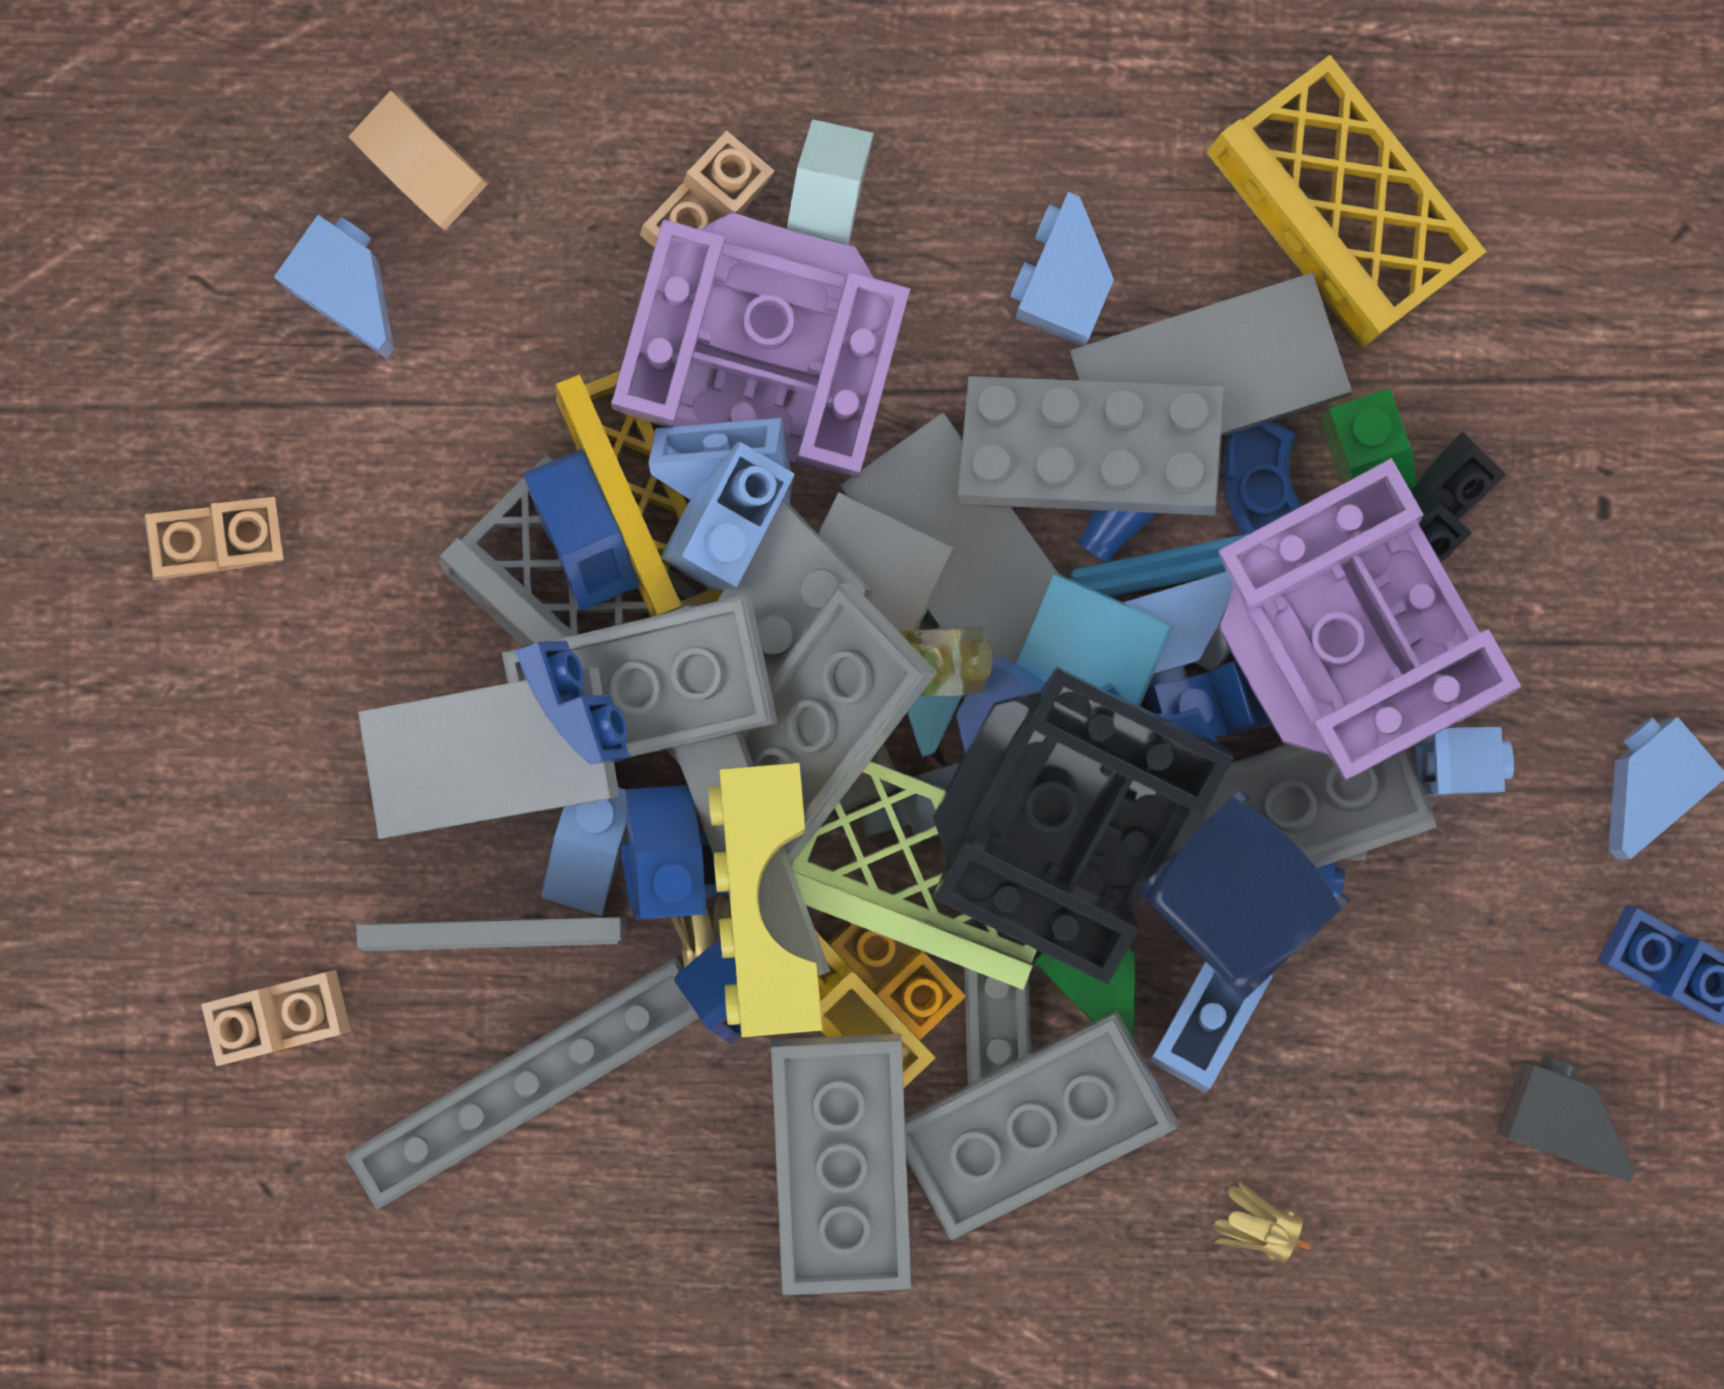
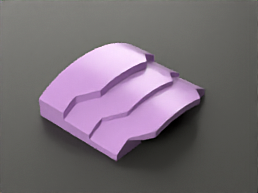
M734 212L701 229L663 219L612 399V409L664 428L781 418L789 463L858 477L861 472L910 288L874 279L855 246L802 234Z
M1392 458L1224 547L1218 552L1233 583L1220 631L1248 684L1282 743L1328 754L1345 781L1456 722H1461L1515 693L1521 687L1490 630L1487 629L1481 633L1479 632L1419 526L1424 514Z

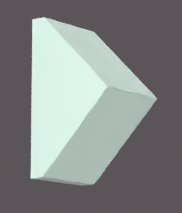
M812 119L797 167L787 224L788 230L849 245L874 133Z

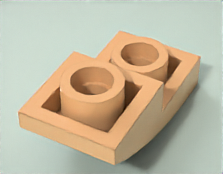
M391 90L349 135V138L407 197L444 230L455 221L488 185L451 145L441 139L402 98Z
M726 130L686 172L684 181L678 189L643 224L640 236L655 248L663 219L701 229L732 212L741 215L771 179L774 170Z
M275 497L213 503L207 508L145 514L144 517L152 580L226 571L283 561Z
M336 970L201 1004L216 1066L351 1032Z

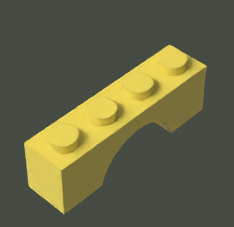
M800 763L721 769V785L708 786L711 825H724L726 851L714 852V867L717 892L730 891L732 918L719 919L722 958H735L737 984L725 985L728 1025L740 1024L741 1037L822 1031L817 963L797 957L782 948L767 931L759 908V887L769 861L784 845L806 833Z

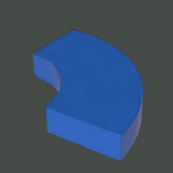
M1275 421L1236 431L1226 437L1222 465L1223 485L1231 516L1241 535L1251 534L1302 506L1290 483L1289 455L1297 434Z

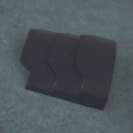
M1057 666L1040 691L994 702L960 762L933 816L947 860L946 867L933 897L935 900L1108 985L1139 930L1134 916V912L1143 898L1139 889L1158 871L1190 811L1193 810L1203 815L1234 757L1229 748L1172 719L1168 721L1117 694L1113 695Z

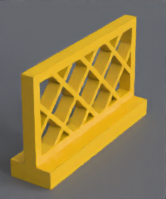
M1331 55L1245 119L1241 120L1240 118L1224 130L1206 152L1303 275L1313 272L1321 298L1362 349L1487 252ZM1323 78L1340 98L1338 117L1306 112L1308 89ZM1296 99L1295 110L1284 109L1286 105ZM1350 112L1357 120L1349 119ZM1268 119L1294 123L1291 153L1269 149L1254 129ZM1305 125L1337 130L1334 159L1302 155ZM1348 132L1369 135L1379 147L1377 166L1345 161ZM1389 161L1392 163V165H1393L1396 169H1390V168H1388V167H1389ZM1282 165L1290 166L1289 174ZM1301 168L1333 172L1330 202L1307 198L1299 187ZM1344 174L1376 179L1373 209L1341 204ZM1387 181L1408 184L1418 196L1416 216L1385 211ZM1428 210L1435 217V219L1428 218ZM1321 214L1329 215L1328 223ZM1340 217L1372 222L1369 252L1348 249L1338 237ZM1383 224L1415 228L1412 258L1381 254ZM1426 231L1447 233L1463 255L1451 264L1425 261ZM1360 263H1362V264H1368V271H1367V272H1366L1365 269L1361 266ZM1379 266L1411 271L1409 296L1395 307L1378 287ZM1423 273L1435 275L1422 285Z

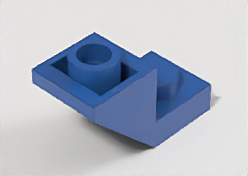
M582 449L523 472L542 528L556 549L574 601L580 611L640 587L621 532Z

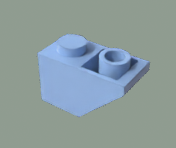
M1068 192L1061 209L1049 204L1035 237V240L1044 243L1045 247L1036 267L1026 262L1024 263L1010 298L1021 302L1015 319L1076 345L1084 346L1089 340L1114 279L1080 196Z
M742 442L736 443L687 504L660 557L662 562L713 591L737 588L795 474Z

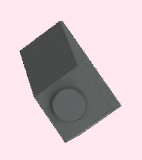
M1543 1056L1540 1067L1521 1062L1496 1134L1631 1183L1635 1170L1596 1088L1577 1081L1581 1069L1547 1056Z

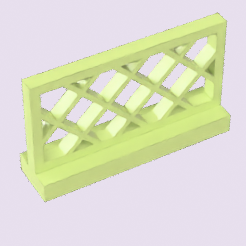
M870 761L862 772L871 775L881 800L847 815L839 801L835 807L839 818L820 826L791 865L805 904L1024 990L1037 950L1026 944H1020L999 936L996 929L987 926V931L966 923L965 921L972 918L963 913L951 917L938 912L928 888L939 883L942 873L924 880L909 847L938 834L937 828L933 826L905 838L891 806L892 803L917 793L930 798L936 810L946 790ZM880 779L904 788V790L887 797ZM885 807L899 842L864 857L849 822ZM843 826L857 860L835 870H830L808 861L817 836ZM903 849L917 883L894 894L879 889L867 864ZM861 867L868 884L844 874ZM921 891L928 907L905 898Z

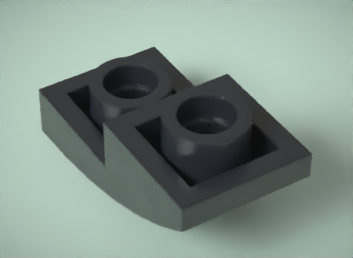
M1463 431L1433 462L1412 491L1414 499L1424 514L1419 526L1440 563L1448 558L1472 534L1460 518L1477 502L1482 500L1506 476L1504 471Z

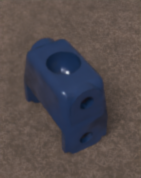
M1240 789L1193 833L1185 845L1139 889V892L1218 975L1245 1000L1293 953L1312 939L1350 900L1343 893L1337 898L1334 896L1324 877L1307 855L1274 823L1252 807L1246 805L1249 801V796Z

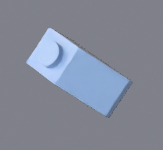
M317 215L274 278L286 290L387 359L394 350L379 261L366 248L372 239L342 217L338 219L335 225H332Z
M774 418L656 428L649 459L650 473L691 500L738 442H742L791 471L782 419ZM793 479L783 497L789 504Z
M1227 571L1123 602L1175 625L1149 684L1150 688L1155 685L1187 678L1184 667L1200 660L1226 610L1233 586Z
M1651 717L1636 727L1623 740L1629 749L1615 760L1608 850L1616 859L1633 858L1724 780V770L1678 717L1664 719L1660 723Z
M1501 727L1445 728L1414 745L1416 770L1426 796L1505 792L1504 779H1512L1513 749L1510 741H1502Z
M618 788L620 796L618 798L563 808L554 836L541 898L603 916L621 859L620 845L625 844L628 837L624 789Z
M1205 961L1149 1062L1206 1093L1211 1089L1273 975H1270L1250 996L1243 1000Z

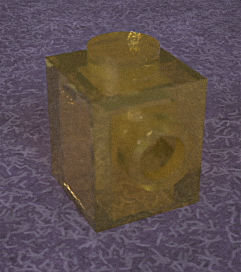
M983 627L911 628L898 630L937 670L936 675L920 696H961L985 692V680L989 678L992 669V654L988 642L984 641Z

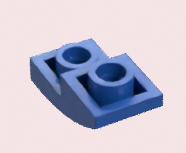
M567 641L536 642L515 650L526 680L545 715L558 733L589 764L617 762L630 757L625 743L628 730L623 714L612 703L610 694L584 695L582 688L585 680L584 671L576 654L569 649Z
M1626 905L1597 961L1663 997L1717 1024L1723 1025L1724 953L1699 939L1681 933L1637 907Z

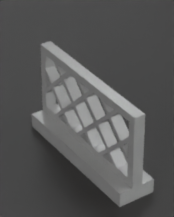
M546 454L533 468L553 460ZM524 477L462 540L457 538L440 555L441 571L523 647L536 642L554 641L577 635V614L615 613L616 626L622 624V613H649L644 602H622V594L614 597V602L599 603L580 611L575 603L570 587L569 603L542 604L531 594L530 571H563L560 560H530L529 528H542L538 516H529L528 495L530 492ZM520 503L522 504V517H507ZM496 528H522L523 560L495 561L479 544ZM671 568L669 569L668 576L681 601L698 595ZM508 572H523L524 586ZM570 614V629L555 615Z

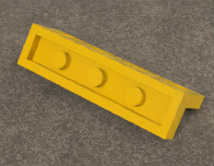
M620 371L585 385L580 374L557 383V405L577 450L582 449L618 525L640 585L638 589L650 617L667 614L686 605H695L696 607L717 602L724 589L713 591L707 587L708 591L681 602L679 601L668 576L671 566L663 563L659 555L663 553L666 544L652 539L643 519L647 505L651 503L674 512L679 522L687 506L683 495L662 481L660 483L667 497L654 493L653 491L658 479L652 475L646 489L627 482L618 462L623 446L646 454L650 458L655 434L651 423L627 415L621 431H616L601 424L591 401L615 391ZM633 422L641 440L628 435ZM609 440L616 442L613 449ZM634 497L641 499L639 506Z

